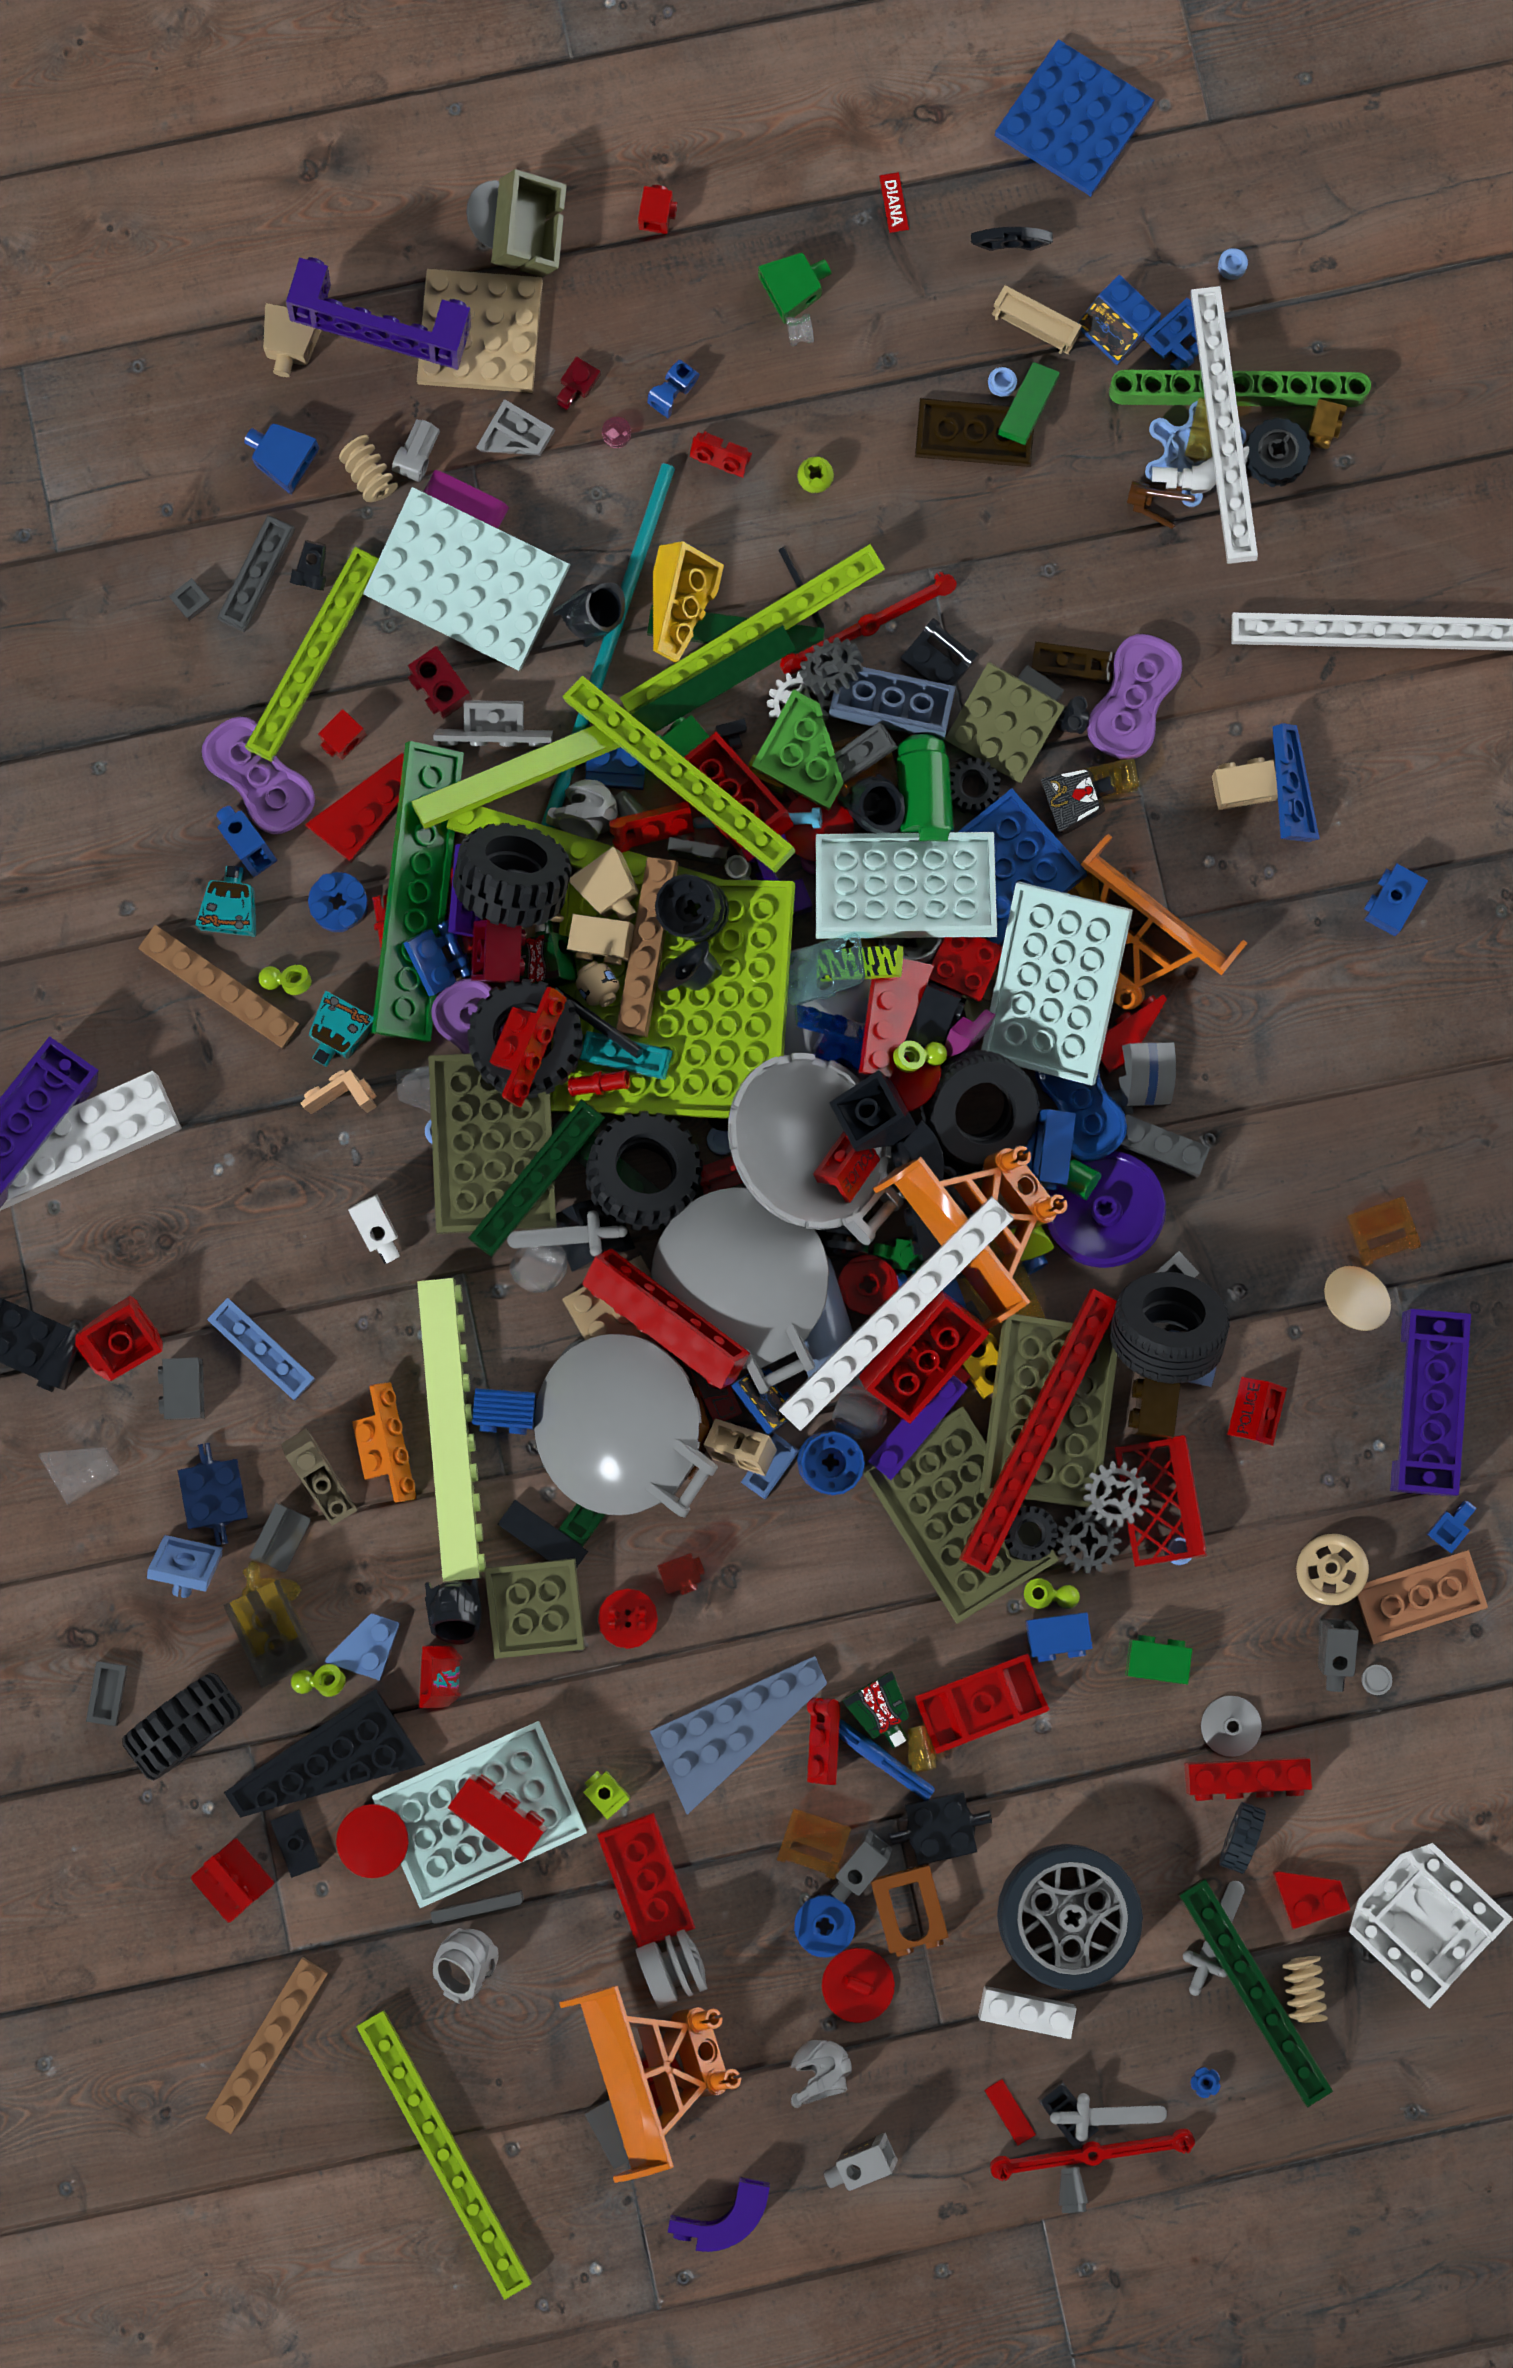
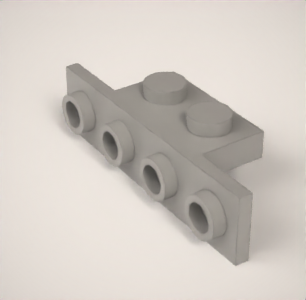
M465 700L464 729H436L433 741H441V745L446 746L457 745L458 741L470 742L472 746H485L488 742H499L500 746L511 747L516 746L517 742L529 743L531 747H543L546 743L552 742L553 730H524V701Z

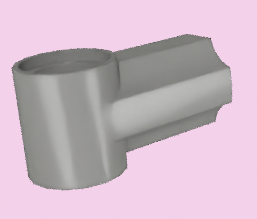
M416 419L404 447L401 446L395 455L392 471L420 482L426 473L429 464L428 457L440 433L439 428L425 420Z

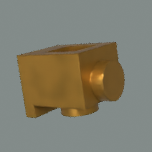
M1318 399L1307 439L1315 447L1328 449L1333 437H1339L1343 422L1341 420L1347 406Z

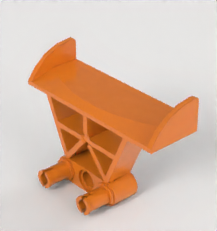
M1107 834L1085 858L1081 866L1104 883L1100 902L1108 903L1112 889L1148 917V920L1137 934L1130 929L1128 930L1126 944L1133 943L1134 978L1120 968L1113 1001L1123 1009L1131 1010L1136 1008L1145 998L1143 985L1196 957H1199L1222 975L1248 943L1243 939L1229 957L1222 953L1099 856L1113 838ZM1155 923L1192 953L1171 962L1145 942L1142 937L1151 925ZM1142 951L1163 967L1144 978Z
M1019 1146L1014 1150L1005 1148L987 1156L983 1165L984 1171L939 1181L922 1157H919L897 1167L872 1188L875 1193H878L895 1184L941 1246L968 1220L945 1188L954 1186L973 1213L991 1196L998 1201V1194L1000 1192L1015 1212V1214L1010 1213L1013 1216V1220L1008 1225L1017 1226L1014 1234L1006 1226L994 1238L1005 1254L1001 1263L987 1245L961 1271L992 1312L982 1322L986 1329L1001 1323L1030 1303V1300L1012 1277L1033 1229L1053 1221L1057 1214H1062L1067 1209L1066 1200L1059 1202L1064 1197L1062 1195L1050 1197L1026 1165L1031 1160V1153L1029 1151L1023 1154L1022 1152L1027 1150L1024 1146ZM983 1180L981 1191L974 1181ZM1018 1183L1023 1188V1194L1018 1189Z
M618 1986L586 1991L560 2001V2008L581 2004L631 2169L614 2175V2183L638 2179L673 2168L674 2165L665 2135L698 2097L721 2095L726 2089H736L741 2084V2077L733 2078V2076L740 2074L736 2069H725L713 2029H717L722 2024V2017H714L720 2015V2011L717 2009L705 2011L699 2007L678 2010L673 2014L671 2021L631 2017L626 2014ZM631 2027L638 2029L649 2065L647 2069H643ZM660 2031H666L663 2039L661 2037ZM698 2048H700V2050H701V2056H700V2057H699V2055H698ZM677 2051H679L685 2073L670 2067ZM653 2077L662 2106L663 2114L658 2117L647 2079ZM677 2086L684 2089L680 2094L678 2092Z

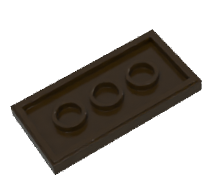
M920 398L915 457L1031 467L1034 429L1026 445L998 435L999 428L1011 406Z

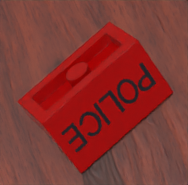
M843 1131L815 1170L813 1176L817 1183L837 1186L845 1202L851 1203L881 1159L874 1148L855 1151Z
M1241 1377L1227 1435L1273 1446L1287 1388L1269 1381Z

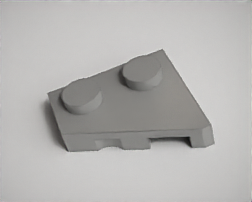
M504 399L476 448L481 452L541 456L555 429Z

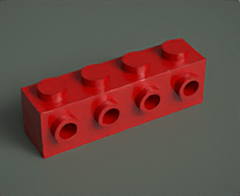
M1307 1757L1184 1763L1186 1793L1188 1795H1195V1801L1213 1800V1794H1225V1799L1244 1798L1243 1793L1255 1792L1256 1798L1274 1797V1791H1286V1796H1303L1304 1790H1312L1310 1758Z

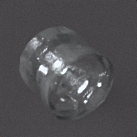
M809 313L803 314L801 318L796 319L792 316L786 317L790 346H797L799 342L803 341L808 344L814 343Z

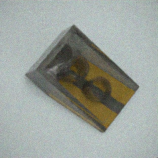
M279 1579L223 1605L261 1688L320 1660L303 1622Z

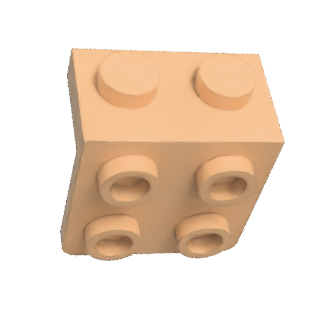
M341 1070L329 1078L330 1083L320 1089L317 1086L305 1093V1099L301 1102L303 1108L310 1114H313L349 1090L359 1106L368 1113L377 1107L373 1101L377 1095L364 1078L359 1080L351 1070L347 1072Z

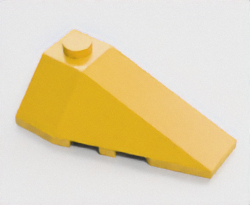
M684 541L659 546L653 570V651L673 662H679L693 637V629L696 623L703 619L706 614L704 609L709 600H713L718 593L724 568L722 563Z

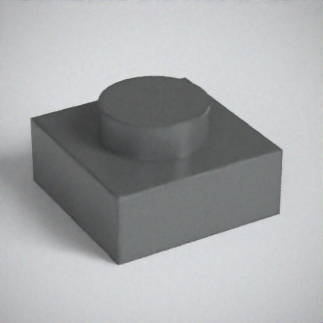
M192 578L169 596L188 621L212 603Z

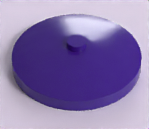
M1113 1151L1095 1161L1084 1162L1076 1159L1101 1173L1102 1177L1087 1201L1063 1189L1060 1185H1057L1056 1190H1049L1048 1194L1050 1197L1062 1195L1064 1198L1059 1200V1202L1067 1201L1066 1211L1062 1214H1057L1053 1221L1047 1223L1056 1244L1070 1258L1091 1267H1116L1137 1259L1155 1243L1164 1225L1166 1200L1158 1178L1141 1160L1122 1152Z

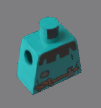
M226 866L224 881L210 880L208 882L196 920V926L200 931L256 937L255 891L251 885L241 883L243 868Z
M325 991L309 1032L310 1038L320 1044L312 1059L328 1067L335 1053L346 1059L350 1058L372 1031L373 1017Z

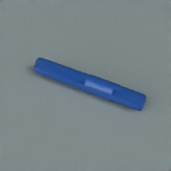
M840 1719L839 1738L923 1800L930 1799L935 1791L931 1784L892 1757L886 1750L867 1736L862 1735Z

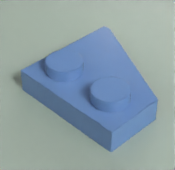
M371 1613L326 1658L325 1662L380 1681L400 1622Z

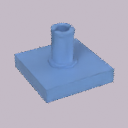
M164 1535L149 1565L147 1579L173 1584L172 1594L177 1597L180 1589H182V1598L189 1597L192 1589L206 1592L222 1558L223 1548Z

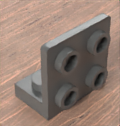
M680 799L679 803L686 802V800ZM689 803L692 821L695 817L705 816ZM694 827V832L670 837L668 854L671 857L725 866L729 857L731 843L718 828Z

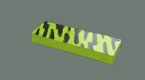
M890 945L820 950L817 979L827 982L901 977L903 947Z

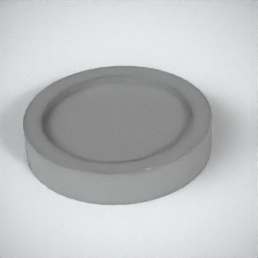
M1371 1665L1364 1670L1361 1682L1368 1693L1382 1695L1391 1688L1392 1675L1382 1665Z

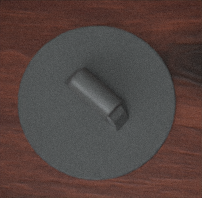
M498 180L487 181L477 186L471 193L466 208L467 220L471 231L481 243L493 249L499 187Z

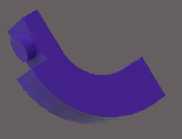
M740 2177L736 2199L731 2209L725 2215L711 2221L670 2215L667 2233H673V2238L682 2241H691L692 2237L697 2238L696 2251L712 2252L729 2248L746 2238L759 2223L766 2208L770 2182Z

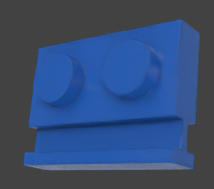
M617 748L586 761L585 779L598 780L607 788L644 790L645 766L623 748Z

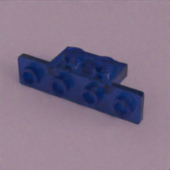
M797 1005L794 1010L796 1025L800 1028L820 1033L812 1049V1054H815L816 1058L828 1062L832 1060L842 1066L859 1070L866 1022L860 1023L847 1019L842 1015H832L819 1011L814 1007Z

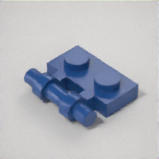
M1188 297L1144 336V340L1163 360L1171 352L1176 356L1177 359L1170 364L1172 370L1188 368L1194 363V358L1199 355L1192 302ZM1191 335L1196 342L1186 350L1181 343Z
M447 920L437 924L441 936L436 938L432 929H429L403 943L428 996L435 995L457 982L452 971L458 969L462 978L472 974L468 964L470 960L467 953L463 954L457 942L458 935L448 932L449 923ZM444 945L447 946L453 958L448 962L441 949Z

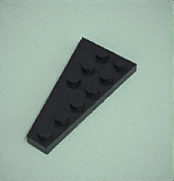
M374 1689L226 1790L224 1794L239 1817L242 1818L423 1766L426 1763L378 1690Z

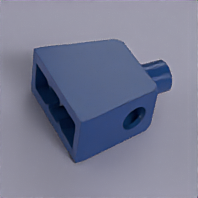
M271 424L265 435L251 428L244 440L246 445L255 449L252 455L255 466L291 495L320 449L315 438L277 424Z
M225 806L218 811L216 816L221 824L217 828L253 877L278 861L242 810L235 812L231 806Z

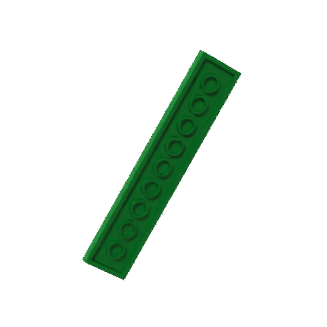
M413 741L405 743L371 1032L374 1034L420 1042H431L433 1026L431 1009L436 999V994L428 996L403 943L429 929H432L436 938L441 936L437 924L445 921L455 831L447 829L449 819L424 829L413 808L412 801L461 781L464 752Z

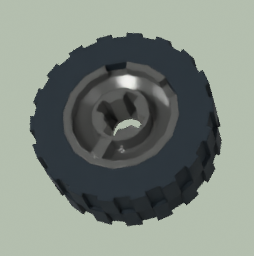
M1279 418L1267 419L1261 425L1258 424L1253 432L1250 433L1245 447L1249 446L1250 449L1245 465L1246 469L1250 471L1254 479L1259 480V483L1263 485L1268 484L1270 487L1278 485L1282 487L1286 486L1289 482H1294L1303 473L1310 457V441L1306 437V432L1302 431L1300 425L1294 424L1286 418L1284 420ZM1273 449H1280L1282 454L1273 456Z
M1241 1802L1227 1833L1219 1865L1241 1874L1245 1873L1256 1849L1263 1828L1266 1810Z

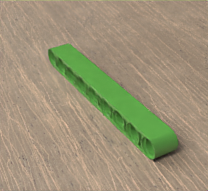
M1120 370L1112 377L1109 388V396L1112 401L1121 405H1192L1196 401L1205 402L1201 370ZM1232 371L1234 384H1241L1246 388L1244 393L1235 391L1237 406L1315 407L1318 399H1322L1347 407H1357L1363 404L1371 389L1370 379L1367 375L1360 372ZM1118 383H1126L1130 390L1122 392L1117 389L1116 385ZM1154 383L1159 387V390L1157 392H1150L1146 389L1145 385ZM1178 383L1187 386L1188 391L1179 392L1175 389L1174 385ZM1269 384L1273 386L1275 392L1266 393L1262 389V385ZM1295 384L1300 385L1304 389V393H1295L1291 386ZM1356 385L1360 387L1362 393L1354 394L1349 386ZM1320 386H1330L1333 389V393L1326 394L1322 392Z

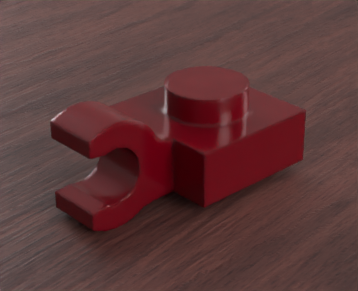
M576 356L561 378V384L565 387L557 396V400H559L557 405L568 410L577 395L586 398L601 376V371Z

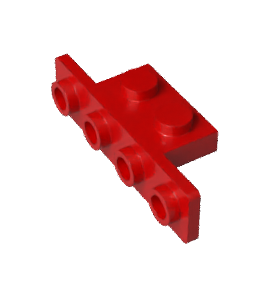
M552 987L546 988L536 1013L512 1007L489 1061L496 1067L511 1070L502 1097L517 1107H522L525 1098L529 1094L532 1081L541 1065L547 1045L552 1039L558 1019L564 1010L567 998Z

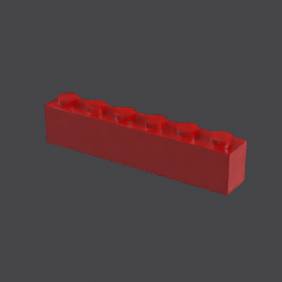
M613 1249L595 1256L582 1282V1285L590 1290L593 1296L603 1300L617 1314L631 1321L639 1331L648 1334L663 1349L673 1353L687 1367L694 1369L706 1378L709 1384L721 1390L737 1380L750 1352Z

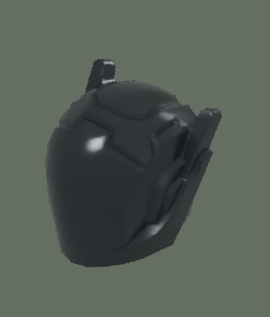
M616 583L586 585L573 594L568 601L553 610V615H562L563 621L569 630L580 639L585 640L583 646L588 647L593 642H598L622 622L625 612L624 592Z
M880 773L876 777L869 776L861 779L851 787L850 792L845 797H837L838 804L845 808L866 831L891 833L897 831L903 822L905 812L904 797Z
M474 1578L471 1585L460 1581L442 1583L432 1588L430 1582H426L425 1602L431 1634L440 1640L457 1645L467 1644L475 1639L481 1622L478 1579Z

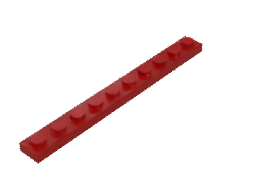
M1094 1288L1089 1290L962 1551L959 1560L984 1573H989L1114 1315L1117 1301Z

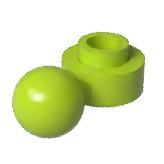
M302 965L289 966L282 973L277 968L268 966L260 971L258 977L259 983L263 988L273 990L282 985L285 992L290 995L304 993L312 983L308 970Z
M905 1041L895 1049L893 1054L895 1065L905 1073L915 1072L923 1066L925 1061L931 1066L941 1065L947 1057L946 1048L938 1042L929 1043L923 1049L915 1041ZM904 1055L909 1057L910 1062L906 1061Z
M1042 1578L1031 1580L1024 1589L1025 1601L1028 1605L1037 1609L1049 1606L1052 1601L1057 1602L1062 1608L1071 1609L1080 1600V1594L1074 1586L1063 1585L1057 1590L1053 1588L1049 1581ZM1036 1588L1044 1590V1597L1040 1600L1036 1599L1033 1595Z
M326 1664L321 1666L314 1675L308 1670L296 1671L291 1678V1686L294 1691L300 1694H306L315 1687L323 1696L331 1697L337 1695L343 1689L346 1680L344 1673L336 1665Z

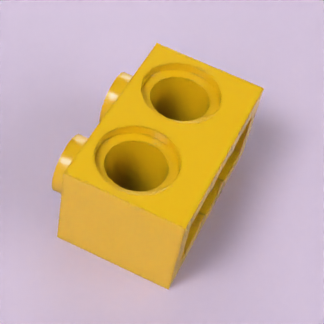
M990 1331V1334L981 1343L984 1346L983 1356L977 1358L970 1355L961 1366L971 1376L970 1381L982 1399L993 1393L994 1383L986 1379L985 1370L989 1366L997 1367L998 1352L995 1347L999 1344Z

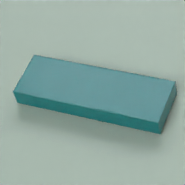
M586 1031L582 1055L579 1059L589 1063L665 1080L673 1051L635 1042L644 1049L642 1055L639 1058H635L604 1034Z

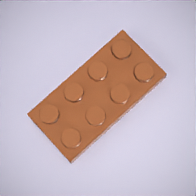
M1469 1550L1368 1581L1362 1591L1356 1596L1371 1644L1380 1643L1488 1608Z

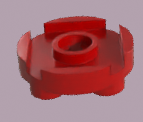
M862 1255L853 1258L843 1268L838 1280L845 1305L849 1310L861 1315H873L898 1289V1280L894 1269L886 1261L874 1255ZM864 1277H870L872 1282L876 1281V1287L872 1288V1293H866L865 1289H860L859 1284L864 1282Z

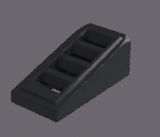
M1062 2080L1037 2098L1050 2116L1053 2112H1060L1070 2103L1074 2106L1070 2111H1077V2100ZM1062 2094L1067 2097L1056 2107L1052 2108L1050 2106ZM1057 2124L1075 2149L1085 2142L1077 2140L1071 2134L1076 2130V2124H1072L1068 2128L1065 2124ZM1097 2126L1088 2127L1087 2139L1099 2131Z

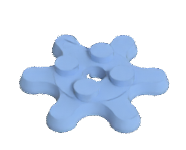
M1196 401L1190 406L1189 420L1183 426H1174L1164 418H1157L1151 422L1149 432L1153 438L1163 444L1164 454L1161 458L1147 464L1145 474L1150 481H1152V467L1178 468L1179 472H1183V468L1192 469V465L1198 466L1213 457L1204 401ZM1240 427L1243 445L1246 441L1247 435L1245 430L1242 427ZM1194 448L1199 449L1203 453V459L1196 463L1190 460L1187 454L1189 450ZM1182 490L1183 494L1195 496V501L1182 500L1183 504L1188 507H1195L1201 503L1202 493L1190 494V490Z

